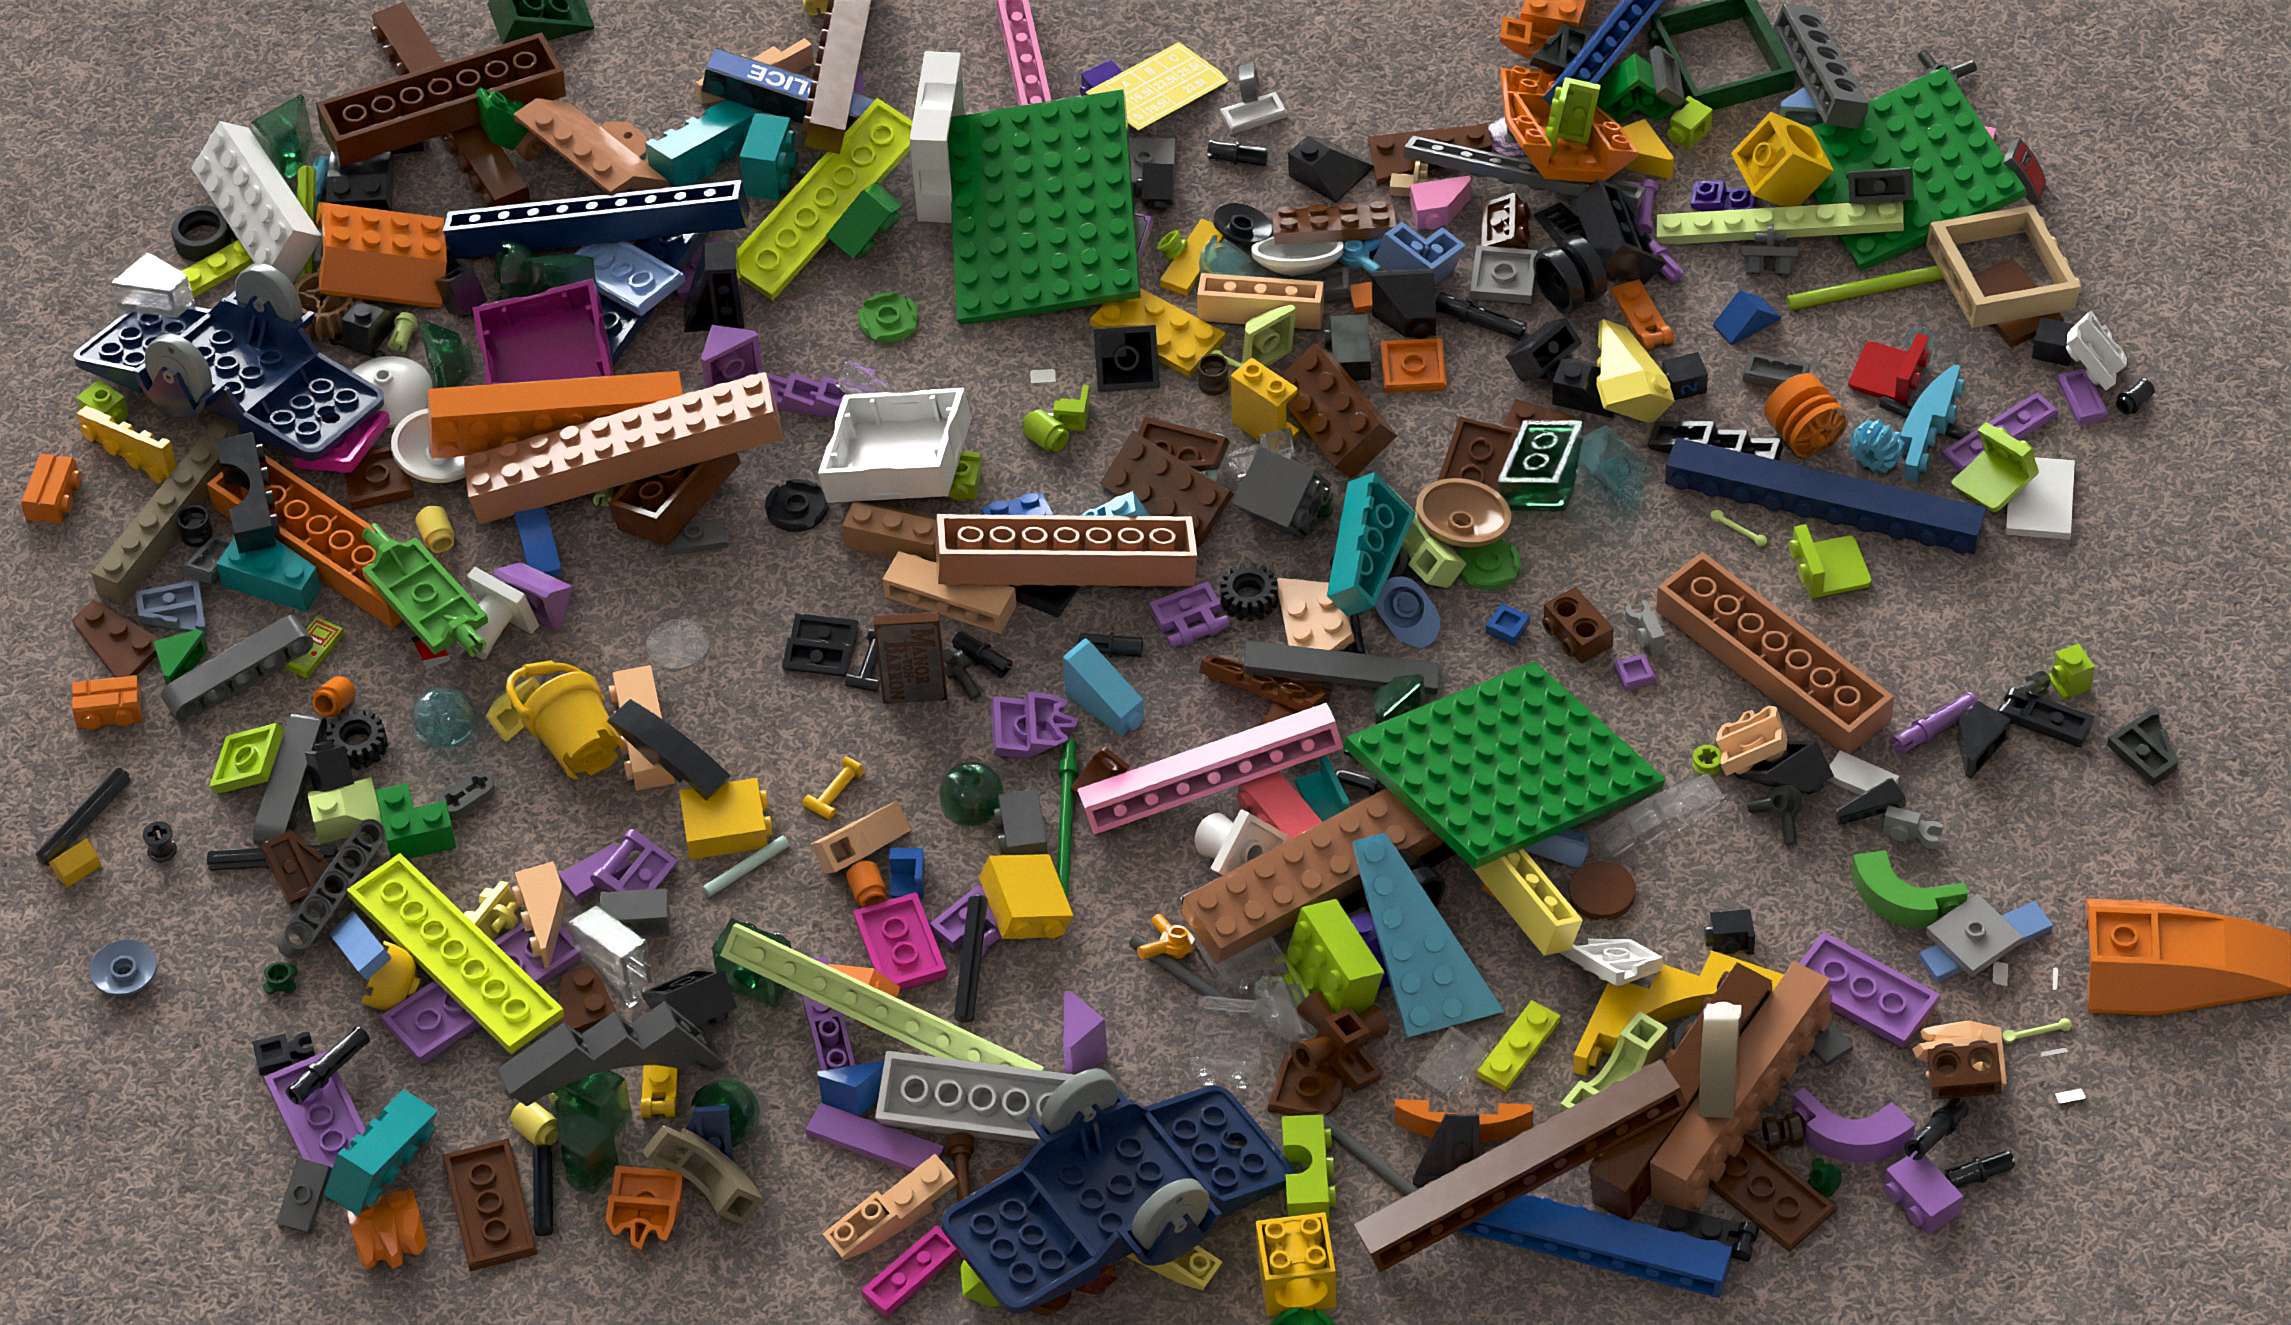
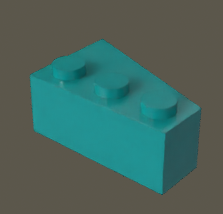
M234 536L217 562L222 586L307 613L321 591L316 567L276 538L277 546L239 554Z

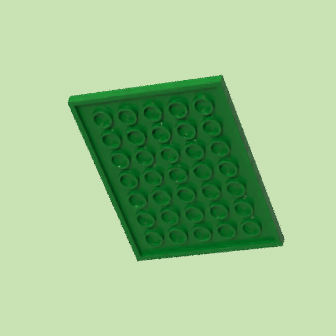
M1123 89L951 117L947 143L952 187L951 218L957 320L959 324L981 323L1141 298L1126 96Z
M1535 661L1347 736L1343 748L1473 869L1654 793L1663 787L1666 780Z

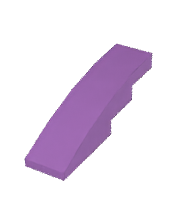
M767 373L778 409L789 412L837 418L844 395L873 393L824 375L820 383L794 373L790 374L789 380Z

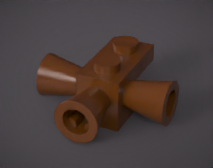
M1321 990L1308 995L1296 1008V1014L1315 1027L1318 1033L1315 1038L1298 1041L1292 1045L1291 1054L1297 1068L1303 1073L1310 1074L1327 1060L1354 1093L1380 1080L1383 1071L1362 1047L1366 1040L1384 1037L1388 1034L1389 1021L1384 1011L1376 1005H1370L1358 1016L1351 1007L1334 1014Z

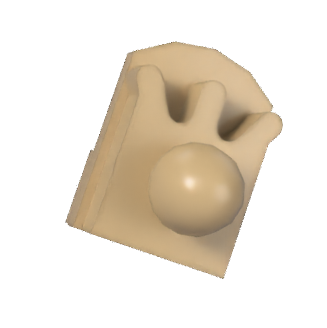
M1416 160L1414 175L1392 173L1390 195L1410 197V184L1440 179H1428V164L1421 163V160Z

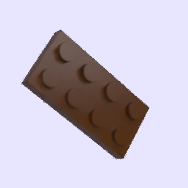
M1374 201L1369 205L1342 203L1337 207L1315 204L1309 206V208L1296 209L1293 206L1280 207L1278 210H1272L1275 245L1383 239L1384 234L1396 226L1393 203L1388 204L1385 201Z
M1132 431L1099 483L1118 496H1123L1133 491L1150 516L1192 517L1195 543L1198 547L1203 544L1234 495L1223 486L1135 431Z

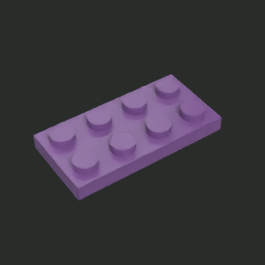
M1825 932L1820 935L1799 962V964L1830 978L1831 1010L1903 1049L1939 1003L1940 994Z
M326 1051L264 1076V1079L300 1157L333 1168L337 1154L343 1148L348 1150L351 1146V1140L357 1134L362 1135L365 1131V1127L338 1072L336 1071L329 1078V1083L324 1088L315 1090L301 1105L294 1104L285 1092L288 1086L304 1074L305 1067L310 1063H316L328 1052Z

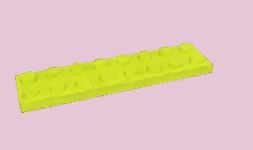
M876 98L845 132L840 154L827 152L737 249L741 280L773 301L829 240L826 234L859 193L875 182L880 184L911 151L910 134L913 121Z
M401 853L347 889L349 898L399 947L405 949L413 957L414 961L510 1054L520 1049L564 1017L563 1008Z

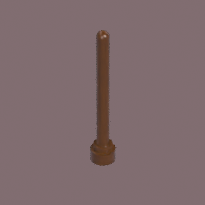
M965 1132L953 1133L946 1138L947 1154L954 1161L955 1177L958 1181L956 1184L957 1203L971 1195L968 1160L971 1159V1155L974 1153L973 1136Z

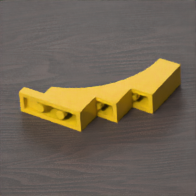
M1711 951L1700 976L1662 964V970L1657 972L1650 989L1632 983L1615 986L1608 982L1574 1053L1573 1072L1586 1076L1591 1066H1598L1602 1052L1612 1055L1620 1033L1639 1011L1661 1024L1672 1019L1699 1013L1704 1000L1707 997L1712 998L1717 991V984L1725 971L1730 972L1736 962L1772 980L1773 990L1784 974Z

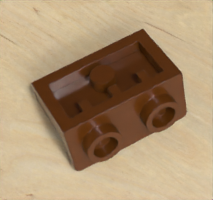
M1516 192L1482 203L1481 246L1528 249V243L1531 241L1528 230V220L1531 219V211L1526 202L1523 203Z

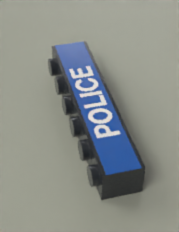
M716 47L705 69L702 92L776 116L788 117L792 121L803 124L812 78ZM853 92L845 132L876 99Z

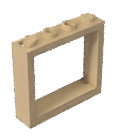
M2034 205L1930 223L1926 246L1972 328L2076 309L2078 296L2082 291L2080 280L2073 275L2067 258L2062 256L2055 237L2050 235L2044 218L2039 216ZM2026 233L2052 278L2054 285L1984 297L1956 245Z

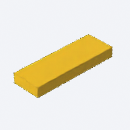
M1200 219L1188 237L1185 249L1173 259L1161 277V287L1188 296L1200 278L1201 273L1204 272L1226 239L1225 236L1217 231L1213 222Z

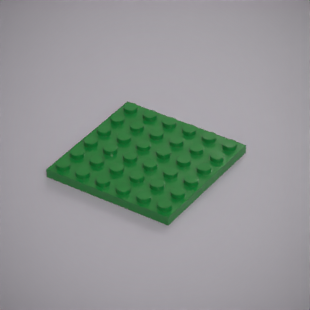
M1945 66L1868 101L1867 115L1862 118L1858 129L1828 125L1824 121L1810 127L1834 170L1812 193L1818 205L1849 203L1848 172L1913 167L1914 198L1912 200H1903L1904 231L1838 235L1860 271L1878 265L1926 243L1930 223L1994 212L2027 196L2026 188L2012 167H2006L2003 164L2004 155Z

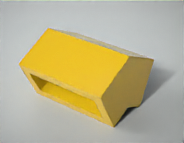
M87 838L49 862L56 877L66 888L101 866L98 854Z

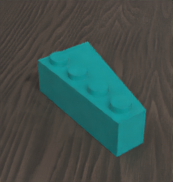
M725 99L705 110L703 117L699 119L692 117L686 120L685 127L677 131L671 128L664 132V138L661 140L651 139L645 142L649 166L668 180V185L671 187L696 185L706 175H712L716 171L717 166L727 158L731 159L736 155L738 149L744 145L754 115L758 112L748 106Z
M1375 472L1349 481L1346 490L1327 597L1347 617L1375 607L1416 514Z
M403 1089L382 1110L378 1120L373 1118L368 1123L362 1135L357 1134L351 1140V1146L348 1150L343 1148L337 1154L324 1195L357 1216L367 1206L370 1208L374 1207L382 1195L383 1190L381 1189L385 1184L391 1186L401 1171V1165L403 1163L409 1165L419 1150L418 1145L421 1142L426 1144L432 1138L437 1128L433 1123L438 1110Z

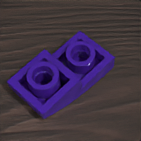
M1724 180L1694 182L1690 205L1691 208L1702 212L1756 209L1758 197L1753 196L1749 188L1726 189Z

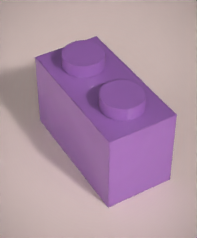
M1915 1151L1910 1157L1906 1156L1886 1169L1884 1190L1893 1203L1899 1202L1905 1208L1907 1216L1914 1226H1921L1930 1234L1961 1214L1964 1196L1926 1156L1920 1160H1913L1914 1155L1917 1153Z

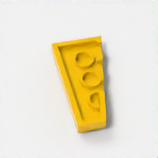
M87 406L77 413L81 426L80 432L88 441H98L108 453L113 456L119 454L125 458L132 468L136 470L141 468L146 471L156 483L165 482L177 467L171 441L162 438L158 442L154 440L155 437L152 433L145 430L140 434L136 433L131 424L122 422L120 425H117L113 417Z

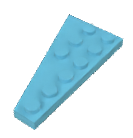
M1386 832L1352 841L1351 844L1405 1037L1409 1038L1505 1012Z

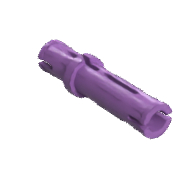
M1967 692L1928 717L1914 720L1909 728L1890 738L1891 743L1898 741L1892 745V748L1897 754L1903 755L1923 742L1924 744L1929 743L1933 740L1934 735L1955 724L1962 711L1965 709L1969 710L1978 701L1973 693Z

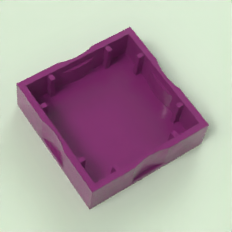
M593 279L552 288L534 296L515 297L472 308L478 343L485 359L484 377L486 385L615 376L601 298Z

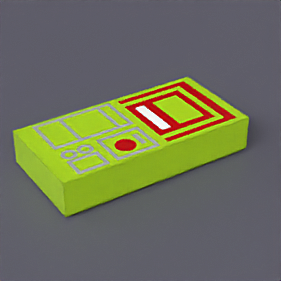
M316 617L306 629L314 640L311 650L283 667L307 679L344 636L343 628L319 617Z

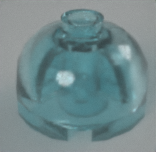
M1213 235L1208 240L1200 253L1198 261L1200 273L1258 277L1261 273L1258 266L1253 270L1248 265L1252 260L1248 255L1226 239H1223L1221 243L1217 242L1218 236Z
M437 685L427 689L418 697L412 709V726L416 736L425 745L437 749L451 748L456 746V743L464 739L467 740L472 736L477 727V713L470 697L462 690L450 685Z

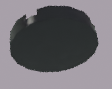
M791 479L780 487L778 484L771 489L765 502L768 520L776 528L787 532H802L812 529L822 522L828 510V503L822 488L817 483L806 479Z

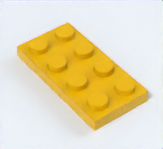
M1140 288L1141 298L1104 303L1090 318V325L1093 327L1156 325L1158 361L1188 377H1191L1198 370V361L1203 356L1217 350L1226 340V333L1142 288Z

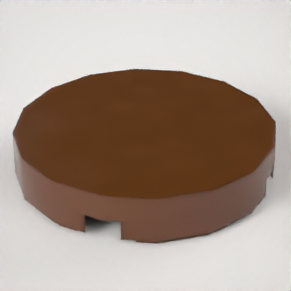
M1606 861L1591 862L1578 868L1571 877L1569 884L1571 905L1579 914L1589 919H1617L1626 914L1634 904L1636 892L1634 879L1625 868L1616 863Z

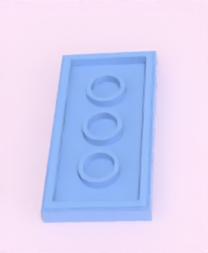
M627 241L584 246L561 264L564 273L578 281L593 279L599 293L640 316L644 315L686 282L682 272Z

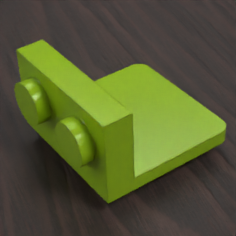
M1565 77L1563 87H1556L1545 133L1552 144L1551 155L1554 154L1558 138L1588 144L1601 85Z
M1985 422L1978 429L1984 451L1952 480V485L1958 492L1986 507L1988 510L1997 512L2039 474V470L2034 458L2035 451L2030 444L2023 440L2018 441L2011 437L2005 429L2001 427L1996 428Z
M1806 524L1794 526L1793 540L1789 541V551L1792 559L1796 560L1800 581L1802 584H1805L1810 599L1863 589L1871 585L1870 574L1856 539L1853 536H1844L1813 543Z

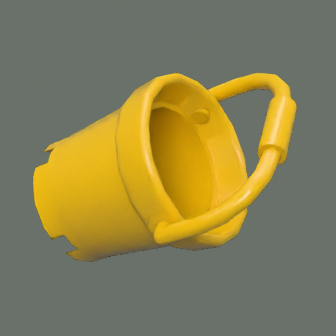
M551 660L523 665L521 669L515 670L508 677L506 691L510 701L521 716L524 727L532 736L543 742L562 766L568 777L579 779L576 773L584 771L592 776L608 768L617 760L619 756L615 749L618 745L623 749L624 744L618 732L607 722L610 717L603 705L605 698L594 676L583 672L575 666L565 663H554ZM555 671L567 672V674L557 676L543 684L531 694L524 706L514 690L515 681L519 677L551 674Z

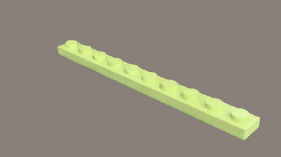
M737 923L733 925L720 955L935 1057L1042 1071L1044 1069L1043 1066Z

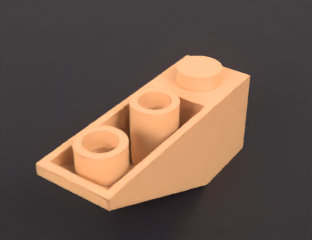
M894 801L811 843V847L825 874L834 873L911 831V828L898 801Z
M553 861L515 872L517 886L512 887L517 906L523 905L525 909L524 912L520 913L525 931L532 930L534 937L529 938L534 957L541 956L544 968L550 967L566 908L563 888Z

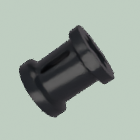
M155 821L147 825L143 830V839L149 846L148 856L158 863L171 860L177 853V846L171 840L173 831L168 823ZM157 830H159L161 835V838L159 839L156 833ZM159 847L163 848L164 855H161Z

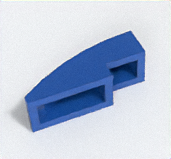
M545 506L514 512L515 524L526 565L550 576L562 574Z

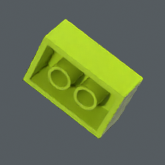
M1337 899L1301 907L1287 948L1289 961L1296 965L1308 989H1312L1313 992L1318 990L1323 992L1334 1014L1351 1007L1358 1016L1370 1005H1373L1384 970Z

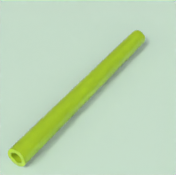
M1935 265L1786 296V302L1791 311L1943 280L1944 277L1938 266Z

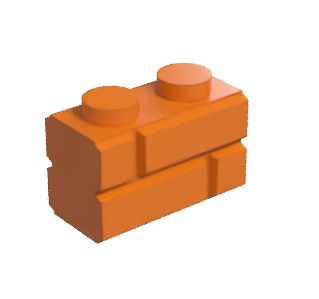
M49 454L39 455L21 501L25 519L62 523L65 513L71 512L74 489H80L82 483V472L78 471L76 460L73 457H56Z
M138 675L72 682V711L77 729L95 730L105 725L129 726L133 722H142V690Z

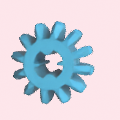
M1868 419L1852 433L1848 450L1855 454L1853 460L1860 461L1863 464V468L1869 467L1873 473L1878 470L1886 473L1894 465H1897L1902 458L1901 455L1903 454L1905 443L1899 439V432H1894L1890 429V424L1885 426L1879 419L1875 422Z

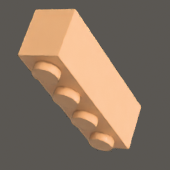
M1201 273L1197 293L1198 318L1204 322L1246 325L1250 319L1268 310L1293 305L1296 308L1294 328L1321 330L1324 313V282Z
M898 551L882 579L884 597L930 612H939V615L999 634L1002 633L1017 606L1014 587L1009 585L938 584L937 564L935 562Z
M651 665L612 672L615 684L609 686L612 705L618 704L619 708H621L629 699H632L662 719ZM620 736L624 744L623 749L621 748L622 755L629 754L630 759L624 761L627 781L634 780L636 791L675 783L674 777L659 763L653 766L623 736Z

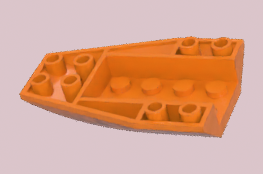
M1514 66L1512 69L1501 68L1500 79L1505 123L1544 179L1594 182L1599 178L1606 181L1637 158L1638 151L1622 127L1597 105L1588 144L1558 138L1554 154L1551 155L1552 144L1545 135L1551 106L1542 97L1560 75L1540 69V71L1528 70L1521 66Z
M2085 898V929L2089 930L2090 962L2087 983L2088 1013L2158 1016L2291 994V934L2249 920L2155 901Z

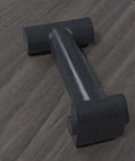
M869 629L867 640L870 645L859 675L847 674L845 686L877 692L880 680L871 678L878 660L875 632L873 629Z

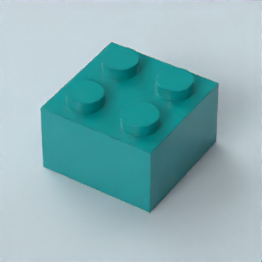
M755 113L739 156L746 196L780 201L783 191L789 190L791 181L790 170H795L798 164V152L794 151L796 132L791 129L790 118Z

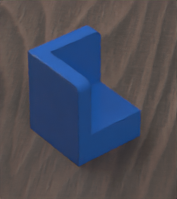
M890 848L891 898H898L917 892L919 898H923L925 880L923 848Z

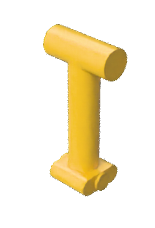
M847 756L842 759L841 766H843V770L818 799L808 794L802 802V806L829 821L836 814V809L831 807L830 804L854 776L860 779L864 774L862 764Z

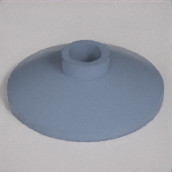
M132 939L117 940L105 945L95 954L90 964V976L95 987L101 992L112 996H127L139 992L152 981L157 971V960L153 950L145 943ZM124 971H130L127 974L120 975Z

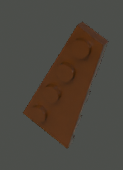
M1488 123L1368 136L1377 186L1386 184L1388 180H1391L1392 173L1413 175L1415 163L1411 159L1403 158L1404 147L1412 136L1485 152L1492 151ZM1428 164L1429 170L1441 167L1434 164Z
M1213 654L1201 660L1199 673L1208 676V679L1213 682L1233 685L1241 690L1254 693L1301 712L1329 703L1332 689L1298 679L1243 673V663Z

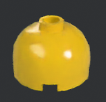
M384 941L382 946L390 954L391 959L370 977L366 989L372 987L373 990L371 996L364 994L361 1004L376 1009L389 1010L404 1001L407 995L411 996L416 993L420 978L415 977L416 964L413 957L405 949Z

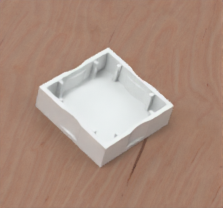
M924 52L910 134L917 220L922 222L952 223V187L947 140L951 117L966 114L961 53Z
M964 388L920 390L911 393L885 392L844 395L835 421L834 435L827 445L818 472L827 503L948 496L972 419Z

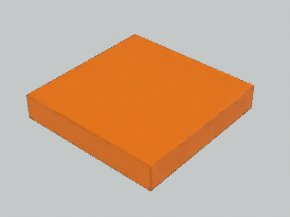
M1443 338L1381 341L1384 393L1447 390Z

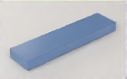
M2036 901L2002 915L2004 919L2023 935L2022 944L2051 932L2053 924ZM1938 945L1919 952V960L1936 983L1964 971Z
M354 911L328 932L365 979H369L391 959L390 954Z

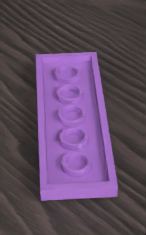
M523 922L493 941L539 986H542L585 957L584 948L562 925L559 930L551 964L548 968H544L541 956L534 957L529 938L534 937L532 930L525 931ZM435 980L381 1015L382 1024L420 1065H423L481 1026Z

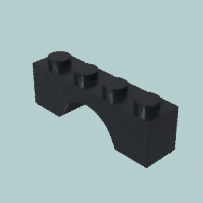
M253 432L217 439L216 445L225 483L239 485L249 491L246 498L240 504L229 510L239 554L277 546L274 533L280 532L277 514L270 515V509H275L272 490H265V486L271 485L267 466L261 468L260 463L266 462L262 443L256 444Z

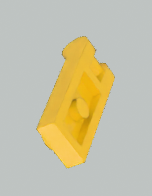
M643 1065L641 1118H652V1115L665 1114V1118L676 1117L678 1068ZM653 1098H665V1101H653Z

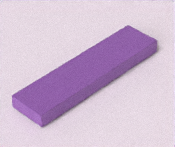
M2037 392L1988 423L1996 428L2001 427L2005 429L2011 437L2019 441L2056 418L2058 410ZM1978 429L1942 451V457L1959 473L1984 451Z
M823 1103L819 1104L806 1127V1135L909 1172L915 1170L934 1154L941 1160L945 1153V1148L942 1145Z

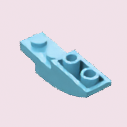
M1959 365L1951 366L1927 387L1905 421L1900 435V440L1905 443L1903 453L1908 454L1905 462V480L1918 482L1920 473H1926L1930 454H1927L1928 446L1934 447L1937 433L1945 434L1948 423H1954L1957 413V405L1954 404L1956 397H1962L1965 379L1960 378Z

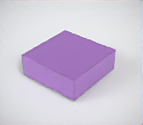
M1645 654L1614 662V668L1625 691L1656 683L1655 674Z

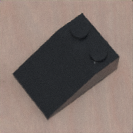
M394 150L342 167L339 166L331 151L327 173L326 203L392 211Z

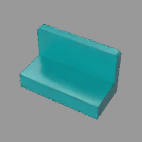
M1327 755L1320 756V771L1295 779V785L1301 797L1322 822L1350 808L1349 800Z

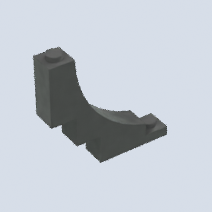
M664 1001L632 1024L614 1011L582 1035L563 1022L500 1066L498 1070L503 1078L501 1087L504 1093L511 1100L516 1098L525 1106H529L543 1096L571 1082L612 1069L658 1065L684 1070L696 1062L698 1065L705 1064L714 1071L724 1066L725 1063L713 1039Z

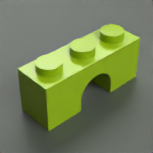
M1323 1114L1282 1117L1284 1156L1290 1163H1302L1309 1167L1303 1173L1286 1175L1288 1217L1326 1212V1218L1330 1219L1329 1207H1336L1335 1186H1328V1178L1334 1177L1333 1157H1326V1149L1332 1148L1331 1128H1324Z

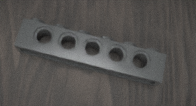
M1783 3L1773 29L1824 123L1858 129L1862 118L1867 115L1869 103L1815 7Z

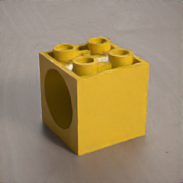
M1770 112L1731 152L1752 195L1781 207L1800 206L1834 171L1811 128L1773 112Z
M1326 1212L1256 1221L1257 1260L1266 1315H1280L1282 1312L1294 1307H1304V1310L1309 1309L1312 1311L1313 1308L1318 1310L1336 1308V1270Z

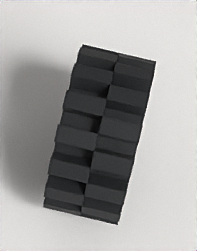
M1241 563L1239 570L1235 566L1231 567L1230 574L1225 572L1223 580L1220 582L1222 608L1224 611L1228 610V615L1231 617L1237 614V620L1240 621L1243 620L1244 616L1248 617V622H1253V616H1257L1258 620L1264 619V612L1269 616L1272 613V608L1276 609L1278 600V581L1276 577L1274 578V573L1271 570L1267 572L1264 565L1257 569L1256 563H1251L1249 568H1246L1245 563ZM1245 587H1255L1261 591L1255 597H1243L1237 594L1240 589Z
M359 709L358 714H354V710H349V716L347 717L343 713L339 714V722L333 719L330 722L331 728H327V741L333 740L334 745H344L346 747L350 766L354 764L355 770L361 769L360 764L365 763L366 768L372 766V759L376 763L380 761L379 754L385 755V747H388L387 736L381 718L379 716L376 718L375 713L371 711L366 716L364 709ZM354 734H366L369 736L367 741L359 745L345 743L346 739Z

